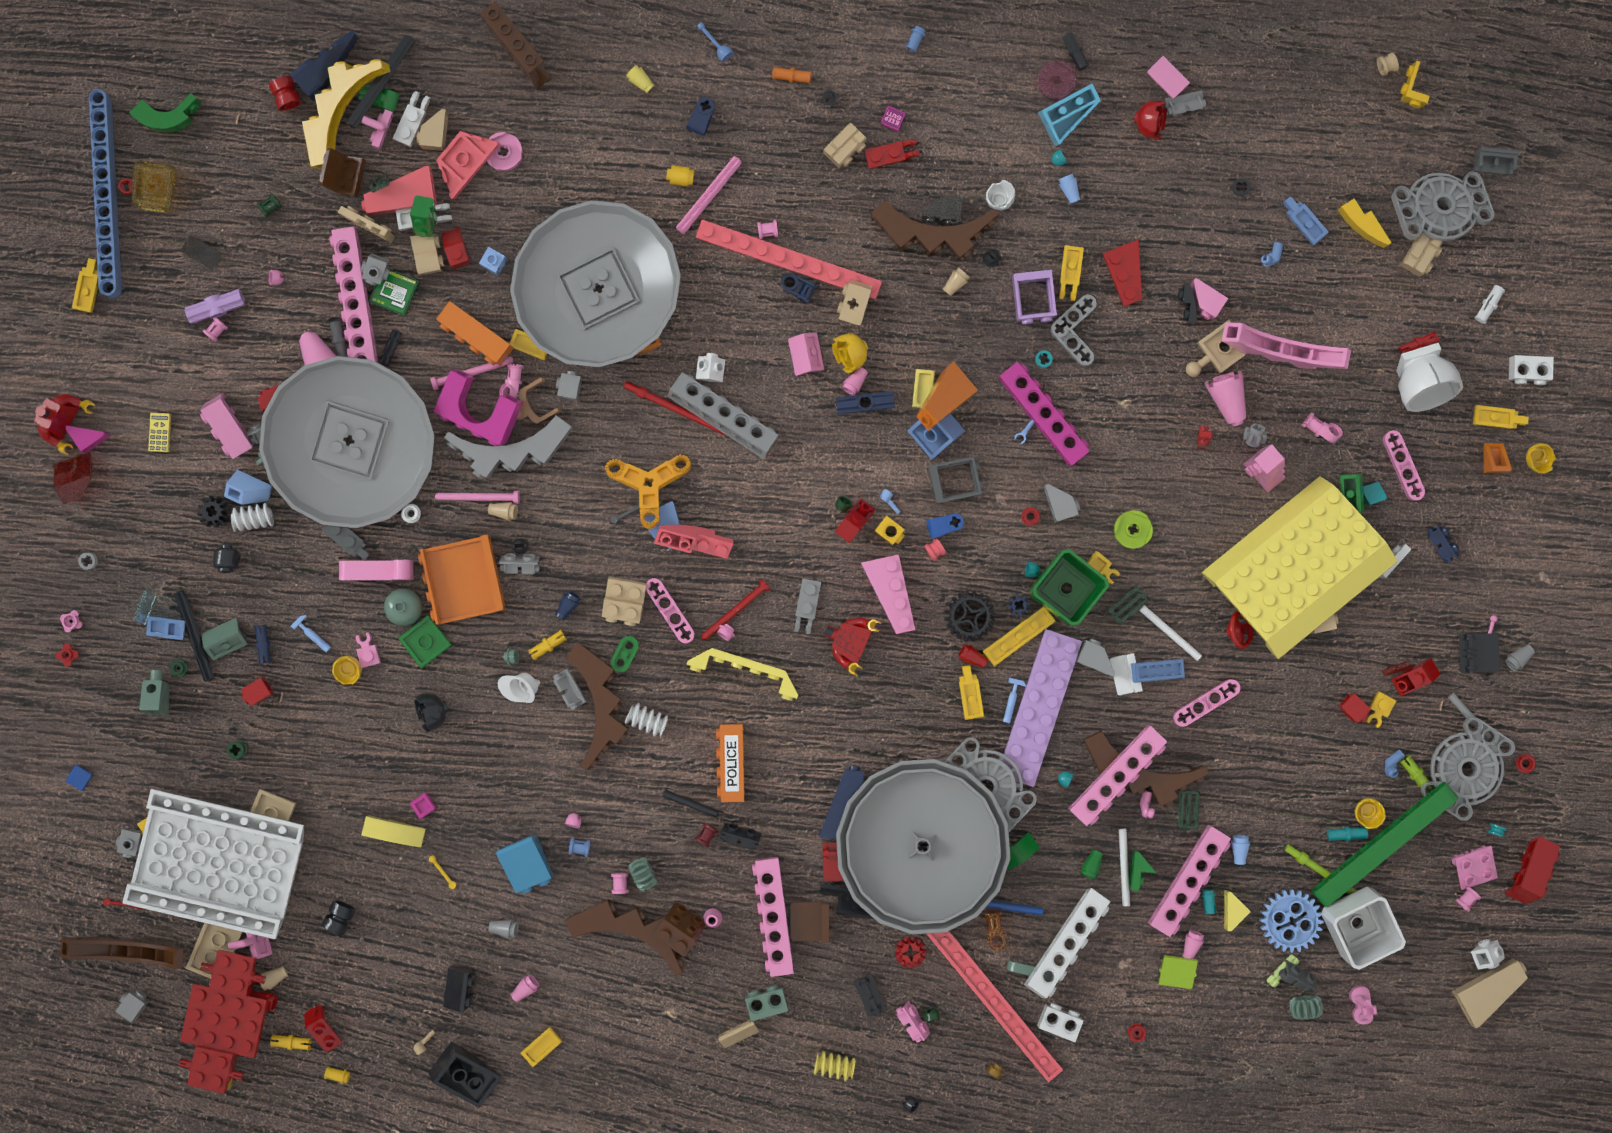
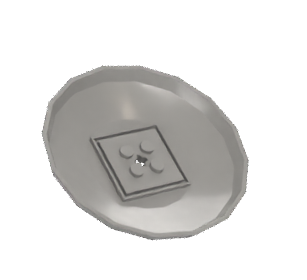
M591 200L558 210L532 230L515 258L510 293L517 321L537 348L566 364L602 367L634 357L660 336L676 309L681 275L673 244L652 218L623 203ZM597 285H599L600 287L604 286V288H602V293H598L596 291Z
M336 356L304 365L277 387L262 415L259 451L269 482L292 509L322 525L359 528L390 519L416 498L431 470L434 432L425 403L402 376L373 360ZM349 435H351L352 439L355 440V442L351 443L350 445H347V441L344 440V437L347 438Z

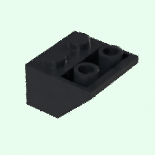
M450 966L448 968L443 1007L464 1013L473 1004L474 993H471V988L476 982V974H473L474 968Z

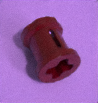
M704 822V827L694 839L709 848V843L713 836L718 833V830Z

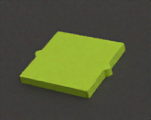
M1164 955L1162 967L1159 968L1160 977L1158 984L1192 989L1194 978L1197 976L1198 960Z

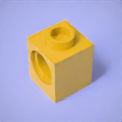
M888 516L883 519L874 531L892 546L894 543L899 544L905 536L903 534L905 529ZM891 526L896 529L894 537L886 535L887 527Z

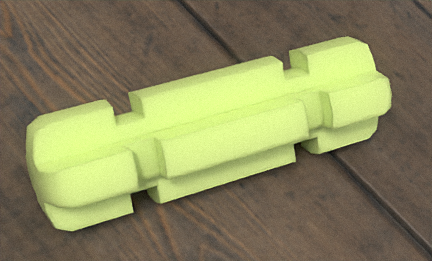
M1292 954L1286 959L1296 965L1299 963V960ZM1283 962L1273 972L1274 975L1267 979V982L1272 987H1276L1280 983L1279 971L1286 968V962Z

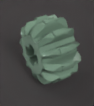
M638 858L629 864L632 878L640 891L649 890L657 884L654 871L646 858Z
M1299 995L1290 1000V1012L1295 1019H1314L1323 1014V1003L1317 995Z

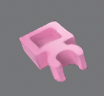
M369 632L366 633V641H362L360 635L356 636L357 643L361 645V648L356 649L362 668L381 663L377 646L370 645L372 636Z

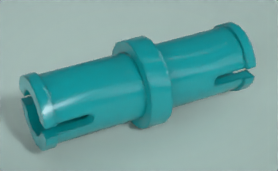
M1345 826L1344 829H1327L1328 841L1345 840L1346 842H1350L1352 839H1368V830L1365 827L1350 828L1349 826Z

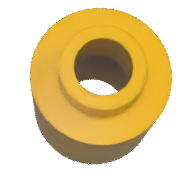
M672 165L671 169L667 168L666 180H670L669 184L692 185L694 170H691L690 167Z

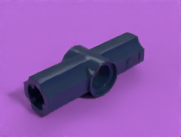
M893 391L873 394L864 393L856 396L836 398L838 415L895 408ZM867 398L870 400L871 405L863 408L860 405V400Z

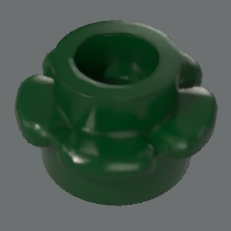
M183 659L172 661L169 665L170 673L174 677H184L188 671V664Z

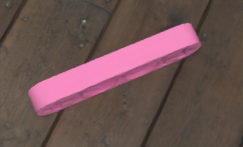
M1395 430L1385 433L1383 443L1405 495L1411 501L1422 499L1425 495V489L1402 435ZM1390 434L1392 437L1396 436L1397 440H1395L1394 443L1396 446L1400 445L1401 448L1392 451L1391 448H1394L1395 446L1393 442L1389 443L1388 439L1391 438ZM1399 451L1405 455L1403 462H1398L1395 459V454ZM1405 469L1411 470L1413 474L1410 480H1406L1403 477ZM1416 481V483L1413 484L1414 489H1419V493H1417L1418 497H1416V495H1411L1413 487L1412 485L1407 486L1406 483Z
M656 578L648 580L646 591L678 640L682 643L692 642L695 637L694 630L663 583ZM650 583H659L657 587L659 592L661 593L664 590L665 594L655 599L654 596L657 593L654 590L650 591ZM664 597L670 600L668 608H662L659 604L660 600ZM677 613L680 615L681 621L679 624L671 623L670 617L672 614ZM684 622L686 623V626L683 627L685 631L691 632L689 640L681 638L683 633L680 629L678 632L675 630Z
M1233 679L1225 680L1174 712V723L1181 727L1191 724L1235 697L1240 692V684ZM1228 683H1230L1231 685L1235 684L1236 687L1233 688L1234 692H1226L1225 695L1227 697L1224 698V695L1219 690V688H1221L1222 691H1224L1228 688ZM1214 692L1220 696L1219 702L1215 704L1209 699L1210 695ZM1197 702L1202 703L1204 707L1203 711L1199 714L1193 710V706ZM1189 707L1190 713L1194 715V717L1191 718V715L1185 717L1186 722H1178V714H1187L1188 711L1186 709Z

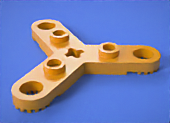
M681 454L649 472L617 459L609 460L605 466L606 474L609 478L639 491L640 521L642 526L647 529L655 528L660 522L659 489L685 475L691 469L690 459ZM684 461L686 466L680 469L676 467V464ZM612 466L620 467V470L617 471V473L610 472V468ZM645 482H652V486L649 487ZM653 515L655 519L650 523L645 521V517Z

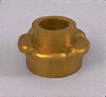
M993 1063V1065L988 1064L989 1067L986 1071L999 1080L1001 1076H1004L1001 1073L1004 1069L996 1063Z

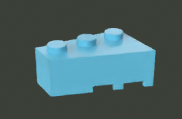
M1093 84L1038 112L1054 146L1060 145L1070 132L1101 101Z

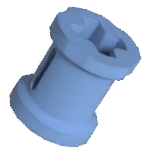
M571 837L569 854H583L585 857H588L591 840L580 841Z

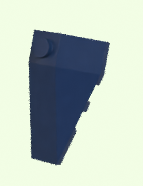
M352 30L335 41L332 49H323L319 52L317 59L314 61L308 59L295 69L290 76L312 101L315 100V95L322 93L321 91L324 89H328L331 84L328 67L334 66L336 62H344L359 38Z

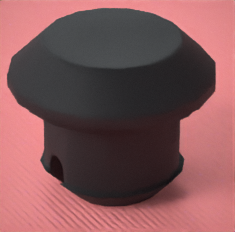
M989 250L984 253L983 262L986 266L995 267L999 263L1000 257L996 251Z

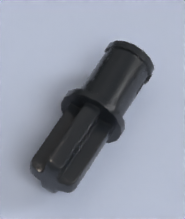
M1073 33L1064 35L1063 41L1069 51L1068 55L1072 57L1078 71L1088 67L1089 64L1082 53L1083 48L1079 47Z

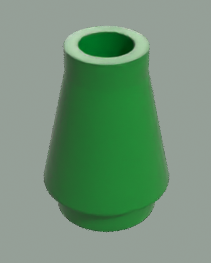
M1092 850L1082 865L1080 874L1095 880L1096 876L1099 875L1103 853Z

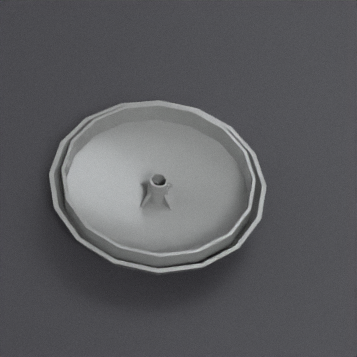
M936 759L900 761L869 776L848 800L836 833L838 869L853 900L879 923L909 934L948 932L976 918L1000 891L1010 861L1008 823L993 793L967 770ZM920 841L922 843L927 842L928 844L926 846L928 849L925 852L924 850L919 851L917 848Z

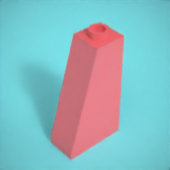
M424 166L364 194V200L362 201L363 212H366L369 217L393 214L397 210L410 209L413 206L414 197L417 195L432 198L435 203L434 205H437L431 167Z

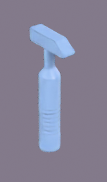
M306 615L300 616L291 627L295 630L300 626L304 633L327 653L331 646L312 629L306 628L302 624V621L307 617Z
M1009 678L1008 681L1013 683L1014 686L1009 694L1003 722L1007 723L1011 722L1017 698V686H1027L1023 681Z

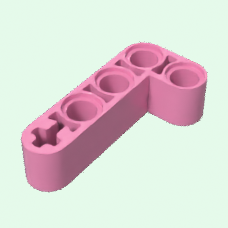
M339 561V580H414V561Z

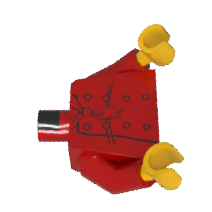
M69 394L46 398L43 404L35 410L36 417L34 422L39 426L40 437L52 446H57L61 453L69 455L64 449L66 446L73 449V446L66 442H60L67 433L66 426H70L80 409L78 408L79 406L86 413L91 414L93 412L86 408L88 405H95L90 400L81 401L80 398Z
M861 617L847 619L845 623H841L839 630L828 625L824 636L834 640L831 646L833 648L832 654L839 665L849 670L856 677L858 675L855 674V669H863L858 664V661L871 632L880 631L875 629V624H881L880 621Z

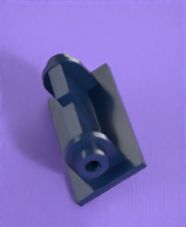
M1438 523L1436 530L1434 527L1427 530V536L1434 546L1442 544L1436 550L1443 561L1450 563L1454 560L1453 556L1456 559L1459 558L1458 553L1460 549L1455 542L1452 543L1448 537L1450 533L1445 526H1441Z

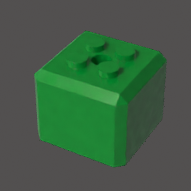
M1062 550L1056 554L1029 588V595L1067 626L1079 625L1108 589L1109 581L1072 550ZM1069 583L1072 589L1069 594H1064L1061 591L1062 584Z

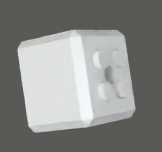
M1362 888L1324 907L1321 915L1340 956L1355 969L1360 970L1403 949L1406 941L1386 898L1373 888ZM1361 918L1360 925L1354 927L1352 925L1353 919Z

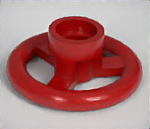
M1237 611L1232 615L1230 623L1227 625V635L1238 648L1245 649L1252 643L1254 630L1244 617L1245 624H1241L1237 618L1243 616ZM1246 630H1248V636L1246 641L1244 642V635L1246 633Z

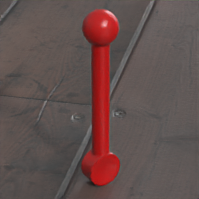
M109 898L103 900L104 906L119 905L135 907L138 910L142 909L140 907L123 904V902L111 901V899Z

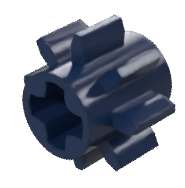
M1015 594L1014 600L1008 598L1011 604L1006 608H1011V616L1018 613V616L1022 617L1021 612L1023 611L1029 613L1026 606L1031 603L1025 602V595L1019 598L1018 594ZM1021 601L1023 608L1015 610L1016 605L1014 602Z

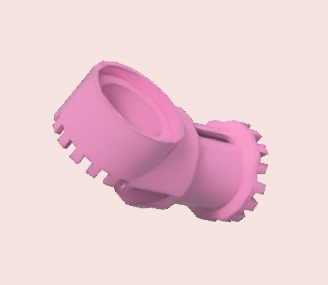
M508 363V376L505 384L501 386L499 393L500 395L508 394V389H510L509 395L517 399L519 385H522L521 371L524 369V366L520 364L515 366V364Z
M1312 412L1305 419L1307 421H1304L1301 425L1313 431L1316 437L1321 435L1330 443L1336 442L1343 434L1342 429L1338 425L1322 422Z

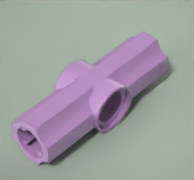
M240 289L223 295H212L205 298L203 302L185 307V314L191 324L207 318H218L225 315L228 311L245 306V299Z

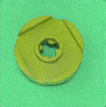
M1132 510L1125 512L1117 518L1114 524L1115 539L1123 547L1129 549L1142 547L1149 542L1153 534L1151 521L1146 514L1140 511ZM1135 524L1138 533L1131 535L1128 527H1132Z

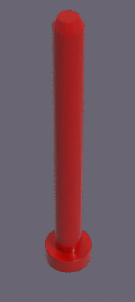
M761 579L758 587L701 635V638L703 640L709 639L719 630L720 625L724 626L765 590L768 592L771 588Z

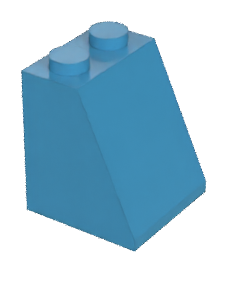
M536 834L496 851V855L515 893L520 891L522 894L533 890L532 886L537 884L540 887L550 883L549 879L554 877Z

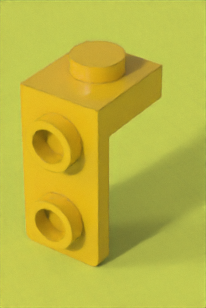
M1420 61L1409 65L1406 76H1408L1407 82L1403 84L1400 94H1402L1401 101L1409 103V106L1413 108H1423L1428 103L1430 97L1412 90Z

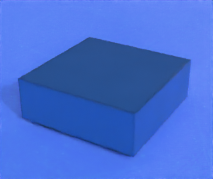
M77 764L70 772L66 782L80 791H84L94 774Z

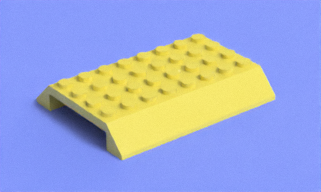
M1319 476L1206 568L1202 574L1213 587H1218L1266 642L1265 646L1277 659H1280L1398 561L1387 542L1332 483Z

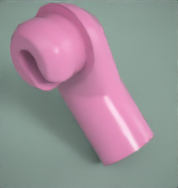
M1149 791L1142 793L1140 809L1144 818L1148 817L1151 819L1154 817L1155 810L1149 808L1152 792Z

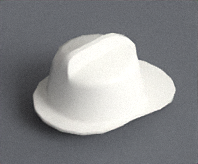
M520 673L516 676L506 675L498 680V689L510 701L532 703L538 691L540 680L534 679L528 673Z

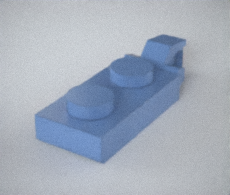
M1291 196L1283 202L1288 210L1286 214L1289 216V219L1313 246L1329 233L1305 204H1302L1300 201L1296 203Z

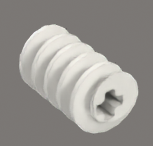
M266 503L263 504V509H260L259 505L256 504L255 510L249 505L248 511H245L242 506L239 513L236 508H233L231 525L234 532L237 531V528L239 531H244L245 527L247 530H251L252 527L258 529L260 524L263 528L267 527L268 524L271 527L274 525L272 510L268 508Z
M637 703L635 707L632 705L625 724L632 720V727L639 723V730L646 727V733L653 730V736L660 733L661 738L668 722V716L666 715L661 719L660 712L654 716V709L647 713V706L640 710V703Z

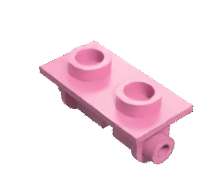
M907 1001L903 1007L901 1006L896 1009V1015L903 1026L910 1023L911 1026L907 1027L906 1030L912 1040H915L917 1043L921 1040L924 1041L930 1032L928 1025L918 1015L916 1007L910 1001Z

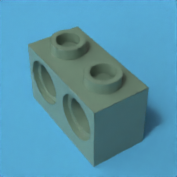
M775 984L766 987L767 990L759 992V989L748 992V995L745 996V1002L751 1021L788 1011L789 1008L783 986L778 987ZM772 995H779L781 1001L777 1004L770 1001ZM754 1000H760L762 1007L755 1009L751 1003Z

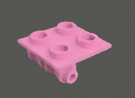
M1483 845L1481 848L1471 849L1470 853L1465 851V854L1454 855V858H1451L1453 865H1456L1461 890L1466 889L1468 886L1473 887L1498 878L1492 846L1485 847Z

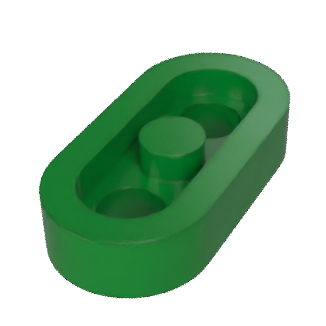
M626 636L620 641L611 659V667L614 671L625 672L629 669L639 649V642L636 638ZM628 642L633 644L632 649L626 648ZM619 659L624 660L622 667L617 664Z

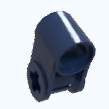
M703 97L699 99L686 126L687 130L703 137L707 132L715 110L714 103L710 98ZM709 104L710 110L706 109L703 111L702 105Z
M792 273L785 274L781 280L783 291L807 304L811 303L810 299L814 291L818 289V286ZM786 279L794 280L795 285L791 288L786 287L784 284Z

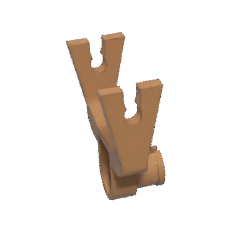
M541 377L519 390V399L524 403L517 420L529 417L534 423L539 424L562 412L561 408H556L539 417L532 409L527 393L529 390L546 382L545 378Z

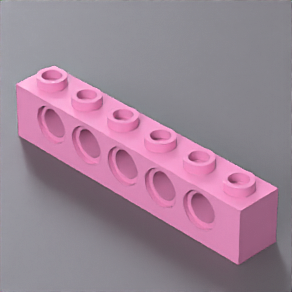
M1147 725L1068 809L1084 825H1093L1099 819L1098 814L1102 810L1106 811L1113 804L1111 802L1115 796L1120 797L1126 790L1124 787L1129 782L1133 783L1139 777L1138 772L1142 768L1146 769L1153 762L1151 760L1155 754L1160 755L1165 750L1167 741L1153 727ZM1145 743H1148L1150 746V751L1147 754L1141 752V746ZM1134 757L1137 760V764L1134 768H1129L1127 762L1130 758ZM1118 771H1121L1124 775L1123 780L1120 782L1114 780V775ZM1105 785L1109 786L1110 793L1107 796H1102L1101 788ZM1090 800L1097 802L1094 810H1089L1087 807V803Z
M1207 825L1149 919L1148 923L1169 937L1177 933L1182 917L1186 918L1190 912V904L1198 899L1201 886H1205L1211 877L1209 873L1219 865L1221 861L1219 857L1222 852L1225 853L1231 845L1229 842L1230 837ZM1209 844L1215 845V851L1212 854L1207 853V846ZM1200 860L1205 862L1203 870H1198L1196 867ZM1194 877L1195 884L1188 887L1186 884L1187 879ZM1184 893L1185 900L1182 903H1177V895ZM1169 910L1175 911L1173 919L1166 918V913Z
M779 857L756 859L752 869L753 876H757L758 883L755 884L756 895H760L761 903H757L758 914L763 916V922H760L761 934L765 933L766 941H762L763 952L768 954V960L765 961L766 972H770V977L794 974ZM769 873L773 876V881L765 883L762 880V876ZM771 892L775 895L776 899L773 902H767L764 896ZM768 913H777L778 919L776 921L768 920ZM777 931L781 937L779 940L774 941L770 938V933ZM774 951H781L783 957L780 960L774 959L772 956Z

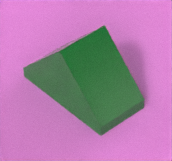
M1029 832L1009 845L1010 861L1007 867L1008 870L1027 861L1040 848Z

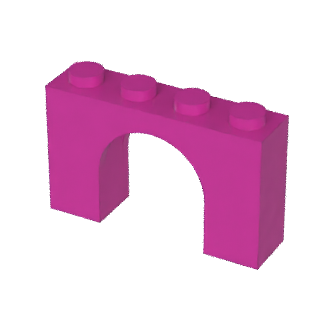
M459 369L450 370L433 412L439 414V418L445 421L450 420L454 422L458 428L472 431L471 434L476 437L488 439V443L491 445L507 444L524 402L508 394L500 395L491 417L485 422L478 421L469 414L466 407V396L474 377Z

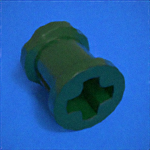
M273 193L269 194L270 197L262 203H257L258 208L266 218L275 209L282 208L281 203Z
M243 741L231 742L227 746V755L232 759L245 757L248 753V746ZM234 748H240L241 751L235 752Z

